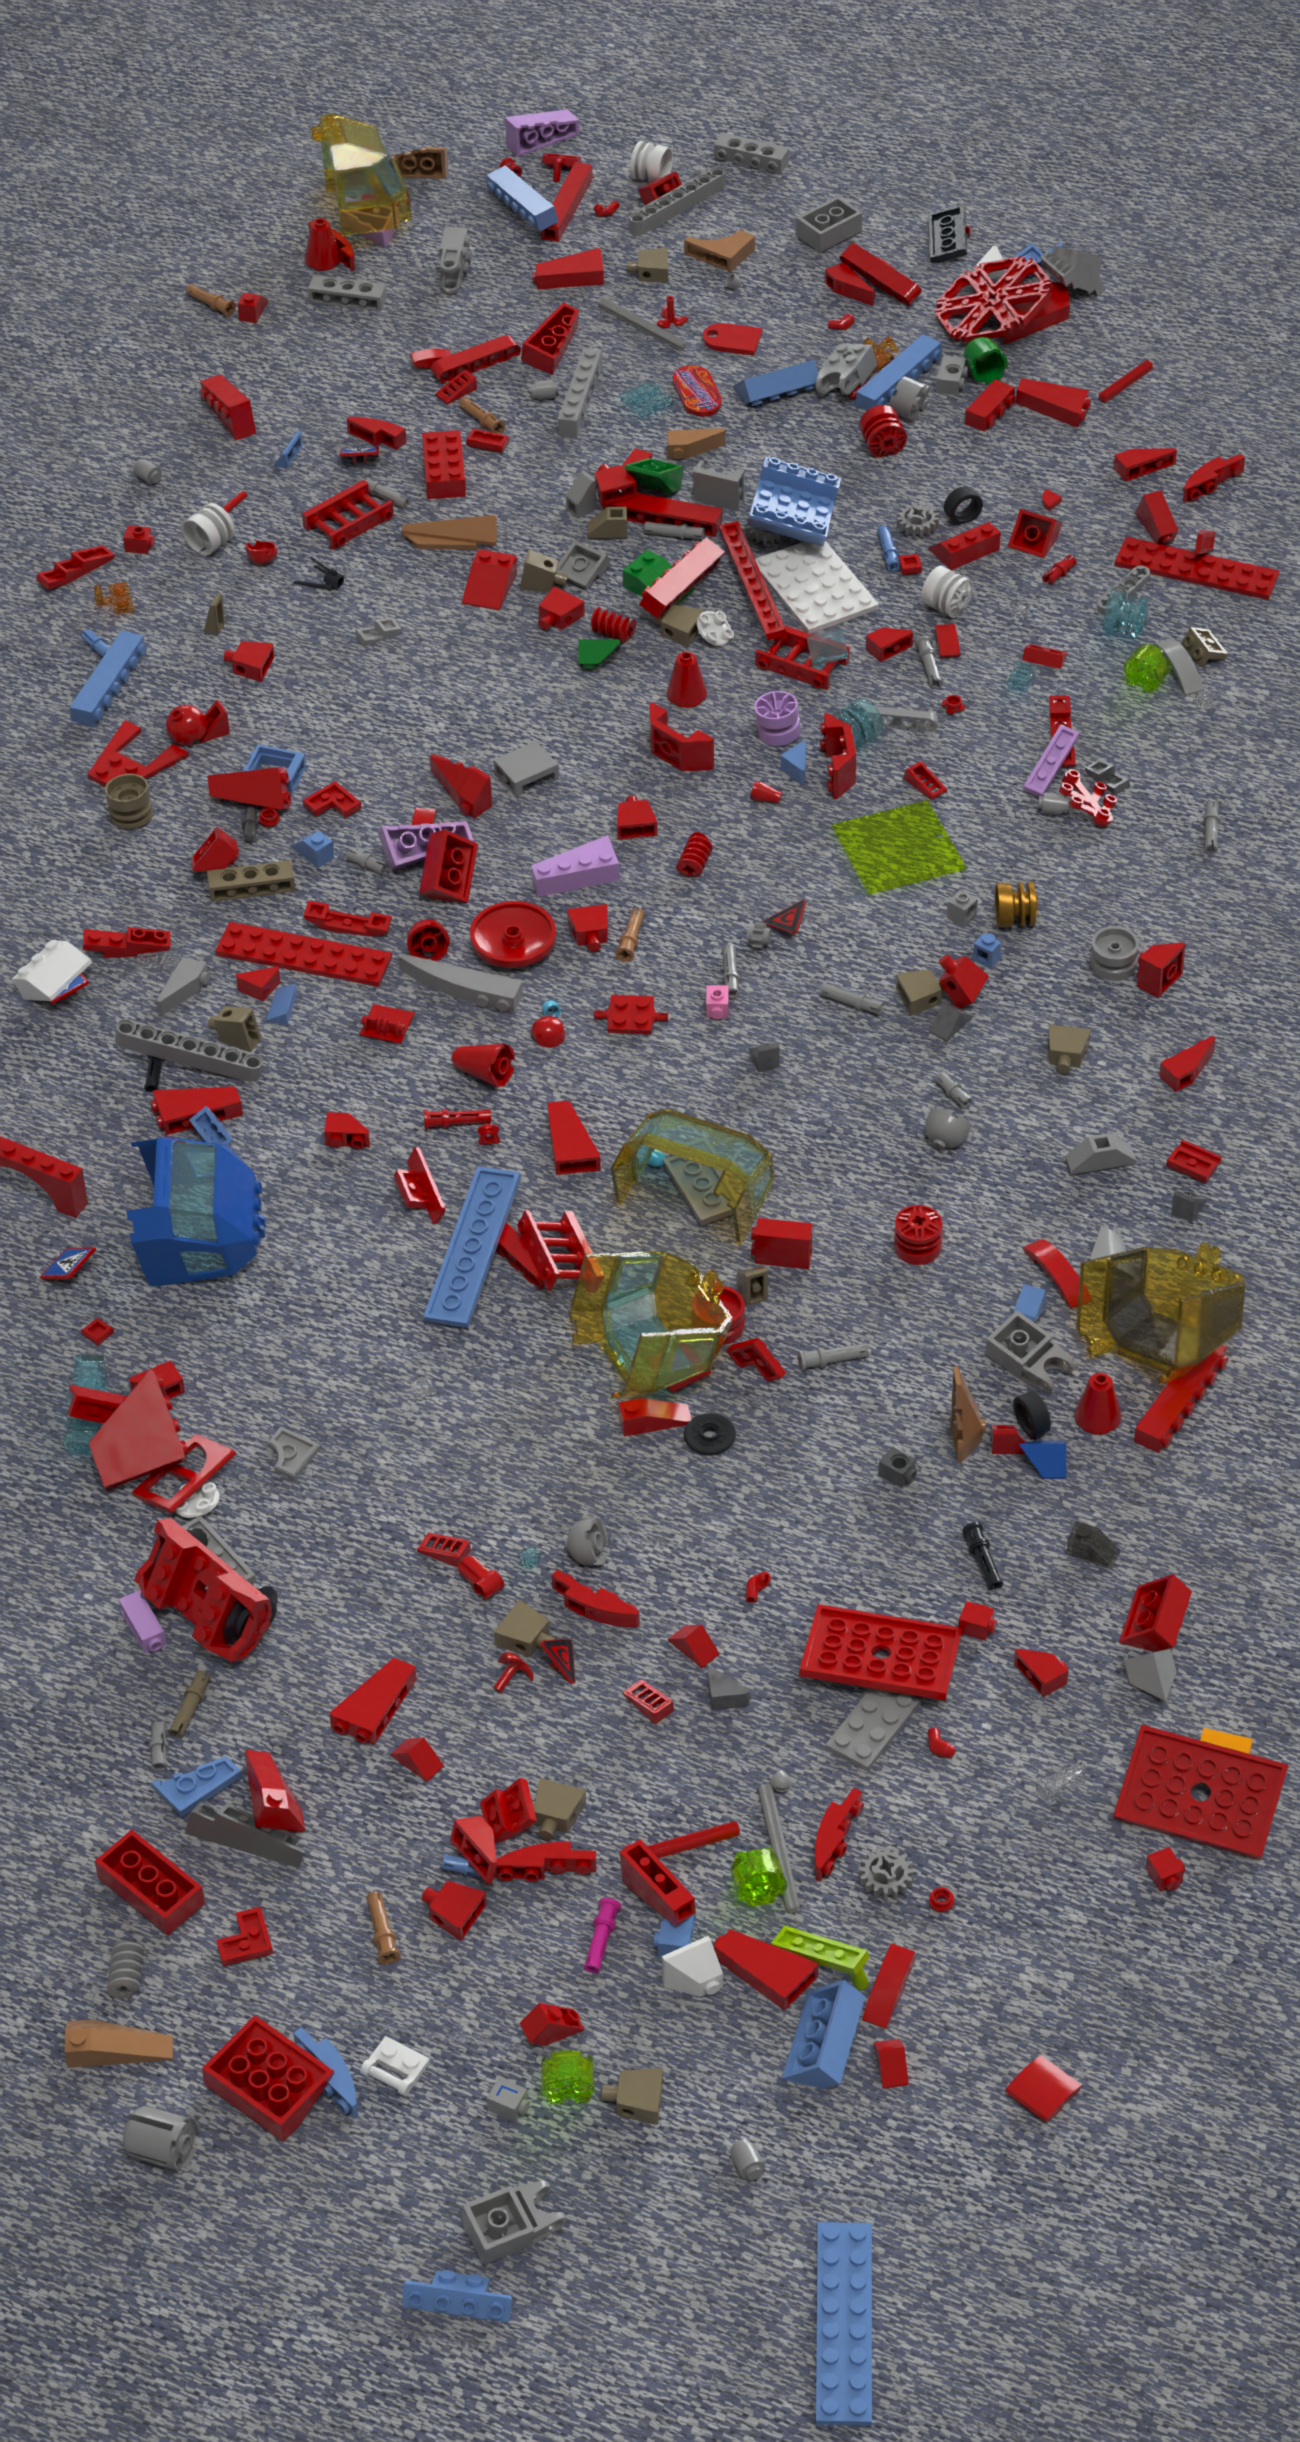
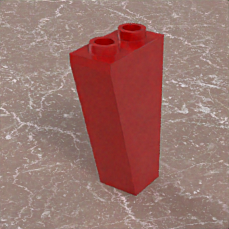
M1021 378L1017 388L1016 404L1079 428L1081 421H1085L1086 410L1090 409L1091 399L1088 398L1089 390Z
M285 767L207 775L211 797L275 809L290 808L291 794L287 789L289 775L285 771Z
M236 1087L152 1091L154 1100L150 1101L153 1114L158 1113L156 1121L159 1129H164L165 1135L195 1128L189 1119L205 1106L220 1121L243 1116L242 1103Z
M396 1658L391 1659L330 1712L331 1728L338 1734H348L355 1737L360 1743L365 1744L368 1742L375 1745L416 1682V1666Z
M641 1839L633 1844H628L620 1851L622 1882L633 1893L674 1926L696 1914L695 1897Z

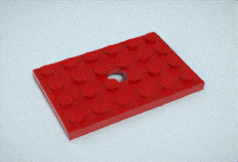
M818 1604L800 1665L799 1676L946 1701L962 1637V1628ZM878 1649H885L888 1651L889 1657L881 1659L876 1658L872 1654L876 1653Z
M1141 1724L1113 1818L1262 1860L1288 1771V1764ZM1199 1784H1204L1209 1787L1211 1795L1205 1801H1197L1191 1795L1192 1788Z

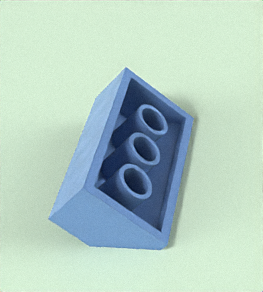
M814 360L744 379L733 385V387L745 404L751 403L752 406L762 404L763 399L769 398V401L779 399L780 395L784 393L790 396L797 394L798 389L804 388V391L814 389L818 372Z
M846 1980L808 1991L782 2076L783 2080L821 2089L833 2087L841 2083L865 2000V1996Z

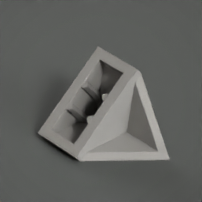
M1171 1649L1123 1660L1129 1684L1166 1701L1177 1673Z

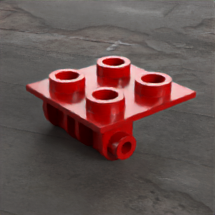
M373 1004L369 1015L362 1016L361 1024L363 1027L359 1035L401 1044L415 1012Z

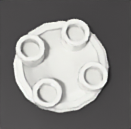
M706 611L697 618L698 631L708 643L715 646H724L734 637V632L731 630L726 620V615L722 611Z
M209 1482L201 1486L175 1510L176 1513L186 1518H194L209 1513L219 1502L220 1494L216 1485Z

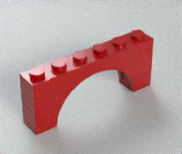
M0 1136V1166L14 1169L31 1178L47 1192L54 1202L57 1211L77 1218L88 1204L83 1168Z

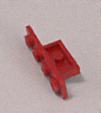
M414 1147L407 1160L410 1170L397 1169L394 1178L406 1207L427 1209L432 1223L438 1224L441 1217L445 1214V1204L441 1199L420 1147Z

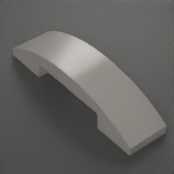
M1168 639L1153 643L1161 658L1165 657L1177 676V684L1185 696L1204 691L1201 678L1191 657L1177 640Z

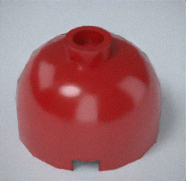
M187 704L174 708L167 716L165 723L169 737L182 747L193 745L192 742L196 739L200 740L208 727L205 715L195 706Z
M424 919L416 922L407 933V947L411 956L423 959L432 958V961H438L448 952L450 939L447 930L439 922L432 919ZM423 949L426 952L433 951L434 955L431 957L424 956L421 950Z

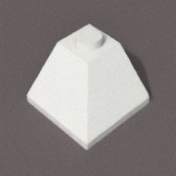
M709 1936L662 1956V1978L665 1988L701 1997L705 1994L713 1995L723 1987V1972Z

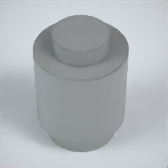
M553 379L535 381V384H530L532 399H537V401L554 399L555 394H559L557 382L553 383Z
M139 459L134 464L133 470L137 477L150 485L160 481L162 476L161 468L149 460Z
M1043 793V797L1039 796L1038 809H1041L1042 814H1067L1069 797H1064L1062 794Z
M741 2139L732 2145L731 2158L740 2176L745 2180L758 2179L765 2170V2163L755 2144L748 2139Z

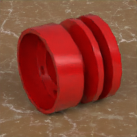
M875 406L862 415L859 421V429L870 452L875 457H884L888 454L894 455L904 448L907 442V434L896 411L891 406Z
M912 1205L902 1209L897 1214L894 1229V1249L896 1255L904 1262L913 1265H925L933 1262L940 1255L942 1250L943 1222L942 1217L936 1210L928 1206Z

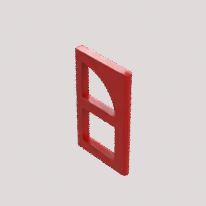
M195 1434L186 1442L189 1453L195 1447H198L206 1454L205 1465L199 1473L177 1464L151 1474L132 1491V1494L137 1499L172 1514L236 1455V1452L231 1448ZM167 1473L188 1482L170 1500L148 1491Z

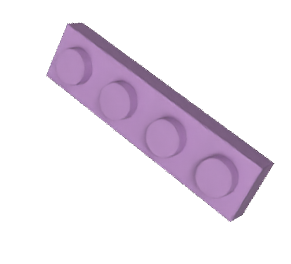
M1063 725L1059 726L1024 784L1023 791L1037 797H1043V793H1046L1079 738V732Z

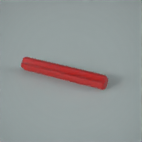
M1145 360L1100 392L1098 399L1106 403L1151 371L1153 363Z
M733 1821L648 1845L647 1847L657 1858L739 1836L740 1828L738 1823Z

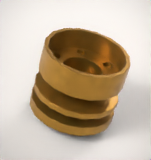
M1033 881L1026 883V891H1024L1023 882H1018L1017 892H1013L1011 882L996 883L995 913L998 928L1013 927L1014 917H1018L1020 926L1025 925V917L1028 919L1029 926H1035L1038 914V897Z

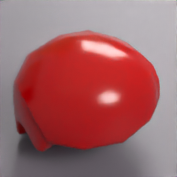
M257 540L255 545L252 546L248 542L245 546L247 556L251 562L258 565L269 563L277 555V547L273 542Z
M544 1016L536 1020L531 1027L532 1038L541 1047L552 1048L564 1042L565 1029L563 1023L558 1018Z

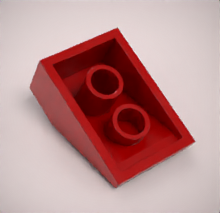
M478 549L472 562L462 604L500 611L518 573L517 556Z

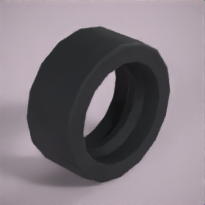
M963 486L953 490L947 496L943 508L945 514L954 524L962 525L974 521L982 511L983 501L972 487ZM967 499H971L968 507L961 512L955 513L958 505Z
M1031 1390L1014 1398L1013 1409L1016 1419L1028 1437L1034 1438L1050 1431L1051 1420L1049 1412L1037 1392Z

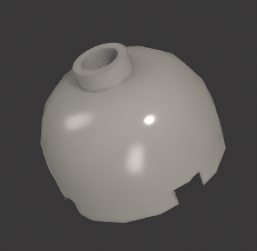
M933 1108L928 1114L925 1123V1132L933 1142L932 1145L941 1150H944L945 1147L955 1148L961 1145L971 1129L969 1122L960 1115L958 1119L951 1116L952 1111Z
M598 1517L579 1520L571 1527L565 1540L566 1550L570 1552L577 1563L582 1565L597 1566L603 1565L606 1562L607 1553L602 1555L604 1544L608 1543V1536L602 1520H596ZM594 1551H598L599 1555L595 1556Z

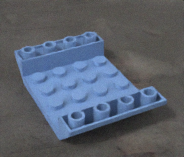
M766 457L747 525L823 547L841 478L833 474L818 472L812 468L800 467L795 463H786L777 458Z

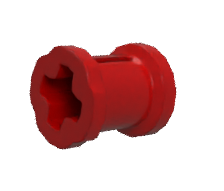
M507 157L501 161L500 168L507 166L517 176H521L522 169L520 166L515 165L512 158Z

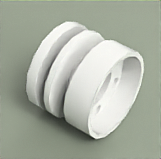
M639 141L631 156V177L642 181L648 179L649 182H652L670 174L673 164L672 149L662 145L654 146L652 143Z
M209 503L183 522L182 533L184 539L193 550L199 552L206 547L207 549L201 554L207 556L217 550L220 545L233 538L235 527L229 514L222 507Z
M940 565L932 570L927 577L921 592V600L924 604L936 610L939 609L940 612L955 618L968 606L973 593V582Z

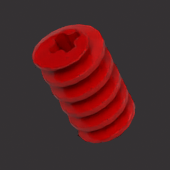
M597 607L591 618V629L593 632H599L601 635L606 634L607 637H613L615 640L626 643L635 632L636 620L633 619L630 622L629 617L623 619V616L620 614L617 616L615 612L609 614L607 609L602 611L601 607Z
M694 832L689 836L676 865V870L685 876H701L713 850V845L707 836L700 832Z

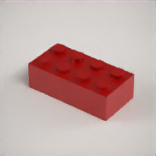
M461 430L422 433L427 499L466 497Z
M132 1829L95 1860L98 1879L167 1936L205 1904L203 1887Z

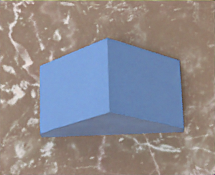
M802 741L781 755V770L800 784H805L806 742Z
M1024 1284L1014 1312L1018 1310L1035 1322L1046 1309V1290Z

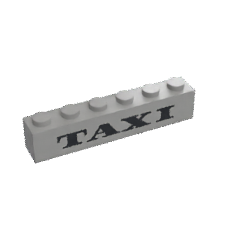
M583 348L558 417V436L578 438L602 370V350Z

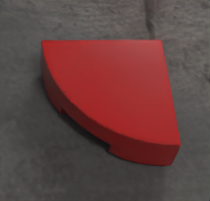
M1046 489L1042 495L1044 508L1048 511L1052 510L1062 502V497Z

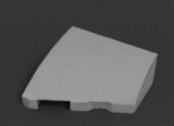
M1101 1226L1089 1265L1112 1270L1111 1275L1132 1279L1133 1273L1123 1239L1113 1230Z

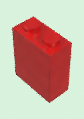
M758 1218L757 1226L752 1227L751 1240L755 1241L752 1242L751 1255L755 1256V1264L809 1269L812 1257L813 1223Z

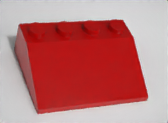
M256 2015L202 2067L203 2080L206 2087L282 2142L303 2122L334 2075V2071Z

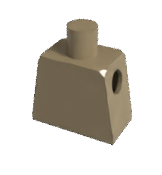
M667 247L639 251L638 261H627V273L638 272L639 281L669 283Z
M528 549L520 589L549 593L554 583L566 586L568 574L557 572L559 562L556 559Z
M672 605L668 612L659 619L654 617L653 622L661 625V636L689 647L699 632L697 618L704 610Z
M931 970L896 974V989L911 1016L941 1004L942 992H945V990L939 983V980H936Z
M226 1006L217 1016L212 1015L209 1018V1028L217 1030L219 1039L223 1043L252 1052L262 1039L252 1008Z
M1049 1024V1064L1057 1065V1071L1062 1074L1068 1073L1070 1067L1080 1068L1090 1045L1091 1029Z
M518 1600L494 1631L496 1646L532 1657L539 1647L542 1648L540 1642L556 1639L549 1636L548 1619L521 1600Z
M540 1778L534 1805L537 1819L534 1825L541 1827L538 1833L541 1838L551 1840L555 1831L564 1833L570 1831L586 1805V1790Z
M663 2068L621 2071L618 2086L603 2085L602 2101L616 2102L617 2116L658 2125L663 2087Z

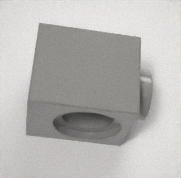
M959 890L948 901L947 919L965 928L977 916L978 899Z

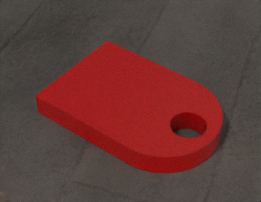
M716 323L704 330L703 343L715 351L755 356L763 334V328Z

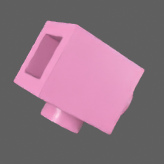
M707 985V1018H728V985Z

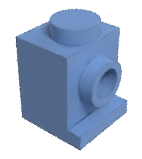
M982 934L974 943L973 961L992 969L1003 957V954H1001V941L996 940L992 934ZM984 953L988 955V959L982 957Z

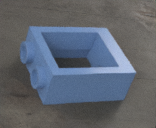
M258 744L255 751L251 752L247 766L243 767L242 771L258 770L262 763L288 768L289 782L287 783V789L293 795L306 769L305 753Z

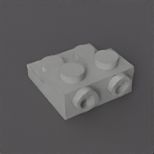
M574 540L558 563L557 572L568 574L567 581L588 590L596 577L601 578L610 561L605 551L593 549L586 542L580 543Z

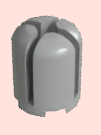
M143 2106L135 2109L126 2122L123 2131L124 2149L131 2158L179 2171L178 2169L181 2167L188 2168L197 2151L196 2148H193L195 2132L200 2133L199 2124L192 2118Z

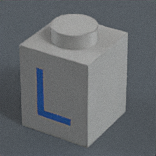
M500 2077L487 2096L488 2111L513 2122H517L520 2115L524 2116L529 2109L530 2101H528L527 2089Z

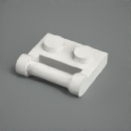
M385 2036L370 2058L362 2064L360 2074L366 2077L370 2075L397 2089L399 2094L406 2097L430 2064V2058ZM379 2063L406 2077V2079L401 2080L376 2066Z

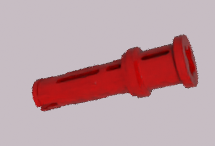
M446 1109L431 1112L424 1110L425 1130H428L429 1127H443L447 1129L449 1125L491 1123V1109L452 1112Z

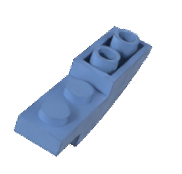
M302 2027L293 2033L295 2044L334 2071V2075L322 2093L327 2098L331 2096L336 2101V2105L341 2113L344 2115L348 2113L353 2119L357 2118L356 2091L350 2071L342 2056L327 2038L317 2043Z

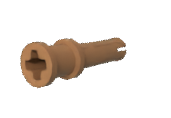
M193 284L187 286L186 290L191 291H186L188 296L210 305L212 310L220 311L226 317L235 312L236 304L234 301H227L223 296L213 295Z
M463 397L460 400L459 407L477 419L481 427L498 434L505 430V422L495 418L493 413L485 412L467 397Z
M637 908L632 909L625 934L619 939L620 946L616 949L615 956L620 961L630 962L634 958V949L638 946L637 935L645 915L641 908H639L637 914Z
M377 1891L371 1892L366 1896L375 1930L373 1942L378 1947V1962L382 1965L397 1962L401 1958V1954L396 1949V1934L390 1929L382 1893L379 1892L377 1895Z

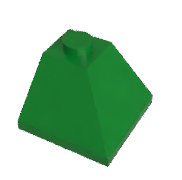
M579 639V665H583V669H595V665H600L621 646V641L613 639Z

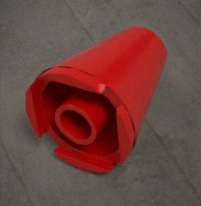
M318 218L311 223L305 253L306 265L317 271L331 270L341 263V253L330 223L323 218Z
M682 652L677 655L666 691L669 702L681 708L696 707L707 698V689L697 658L690 652Z
M507 1044L459 1046L452 1053L451 1059L454 1067L494 1087H504L514 1072V1067H511V1059L515 1060L513 1048Z
M1095 1373L1089 1378L1074 1412L1075 1422L1087 1433L1105 1435L1109 1431L1116 1429L1121 1422L1122 1415L1112 1378L1105 1373Z

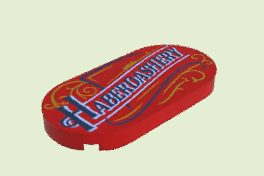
M688 365L674 372L673 385L684 409L688 413L696 414L699 417H707L718 412V409L722 406V398L707 369L697 365Z

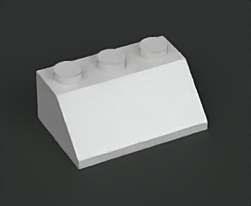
M52 940L45 945V948L40 953L34 955L26 966L20 968L18 974L12 980L23 999L52 1001L92 961L68 941Z

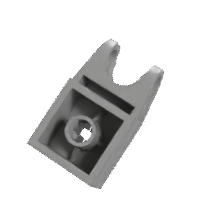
M445 226L439 247L442 278L441 289L446 294L457 293L460 290L464 274H468V262H471L472 251H469L471 236H468V228ZM449 285L455 286L454 288H446Z
M845 343L838 345L817 376L816 389L818 394H827L832 389L840 388L842 395H849L858 385L862 386L878 364L872 345L861 343L856 345H847Z
M1018 1310L986 1340L985 1354L1021 1381L1047 1394L1054 1390V1383L1046 1371L1055 1369L1069 1374L1075 1370L1073 1359L1053 1340V1336Z
M537 2181L517 2187H512L511 2185L462 2205L460 2220L483 2265L530 2247L565 2225L567 2218L563 2212L543 2213L535 2207V2204L550 2193L551 2187L547 2181Z

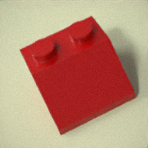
M1020 509L1008 547L1045 558L1058 538L1062 522Z
M216 826L191 857L192 870L198 872L224 869L229 864H234L239 857L237 841Z
M1180 942L1152 945L1146 952L1143 951L1138 958L1137 987L1159 998L1183 974L1186 944Z

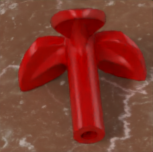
M667 296L666 304L662 310V318L666 320H659L656 324L663 328H669L671 323L675 326L686 323L688 317H675L674 297Z
M506 1652L500 1656L498 1663L509 1665L493 1689L502 1693L517 1670L524 1671L531 1682L534 1679L533 1673L519 1656Z

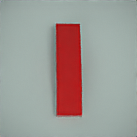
M104 545L71 552L69 560L55 562L53 570L37 573L36 580L47 590L66 585L115 558V554Z

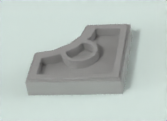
M282 1426L268 1441V1446L278 1456V1461L274 1467L275 1472L294 1481L321 1449L320 1444Z

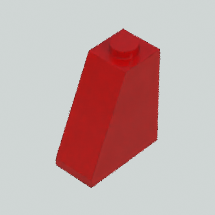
M1162 490L1143 495L1135 515L1155 543H1163L1164 545L1172 543L1179 531Z

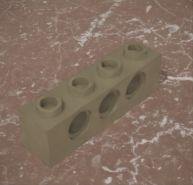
M291 860L207 871L211 902L295 892Z

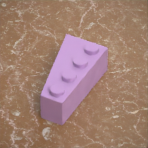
M568 109L505 117L506 146L517 157L579 134V120Z
M467 821L381 826L377 833L391 871L424 861L431 833L446 829L474 842Z
M604 836L531 865L532 884L537 897L618 881L619 862L609 836Z

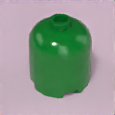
M979 337L972 340L964 350L963 355L966 358V365L977 382L991 384L994 380H1000L1003 377L1002 374L1005 368H1008V360L993 340L987 337Z

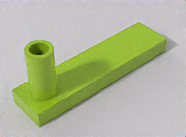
M785 1925L771 1942L773 1946L812 1960L819 1965L848 1973L854 1988L857 1990H864L869 1985L863 1966L870 1958L868 1951Z

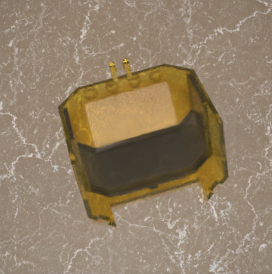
M1205 1242L1199 1244L1197 1257L1178 1249L1141 1247L1081 1262L1076 1329L1080 1337H1085L1089 1345L1087 1350L1091 1357L1112 1352L1165 1373L1159 1377L1158 1384L1182 1378L1215 1349L1223 1345L1242 1329L1245 1293L1244 1274L1218 1265L1221 1259V1249L1214 1245L1210 1248V1244Z

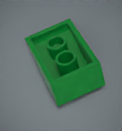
M651 458L625 465V470L638 484L644 485L646 489L654 490L659 488L662 489L661 492L673 494L674 491L681 489L684 466Z
M646 550L622 570L623 588L641 596L648 586L651 588L656 578H661L666 569H671L672 566L662 556ZM693 587L690 591H688V592H687L677 603H675L674 605H678V604H679L682 600H684L690 593H692V592L695 590V588Z

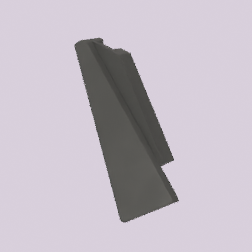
M201 1801L191 1811L185 1830L187 1835L296 1868L300 1867L305 1853L304 1849L296 1846L297 1838L293 1833L287 1830L255 1827L254 1815L228 1803L220 1810H217Z

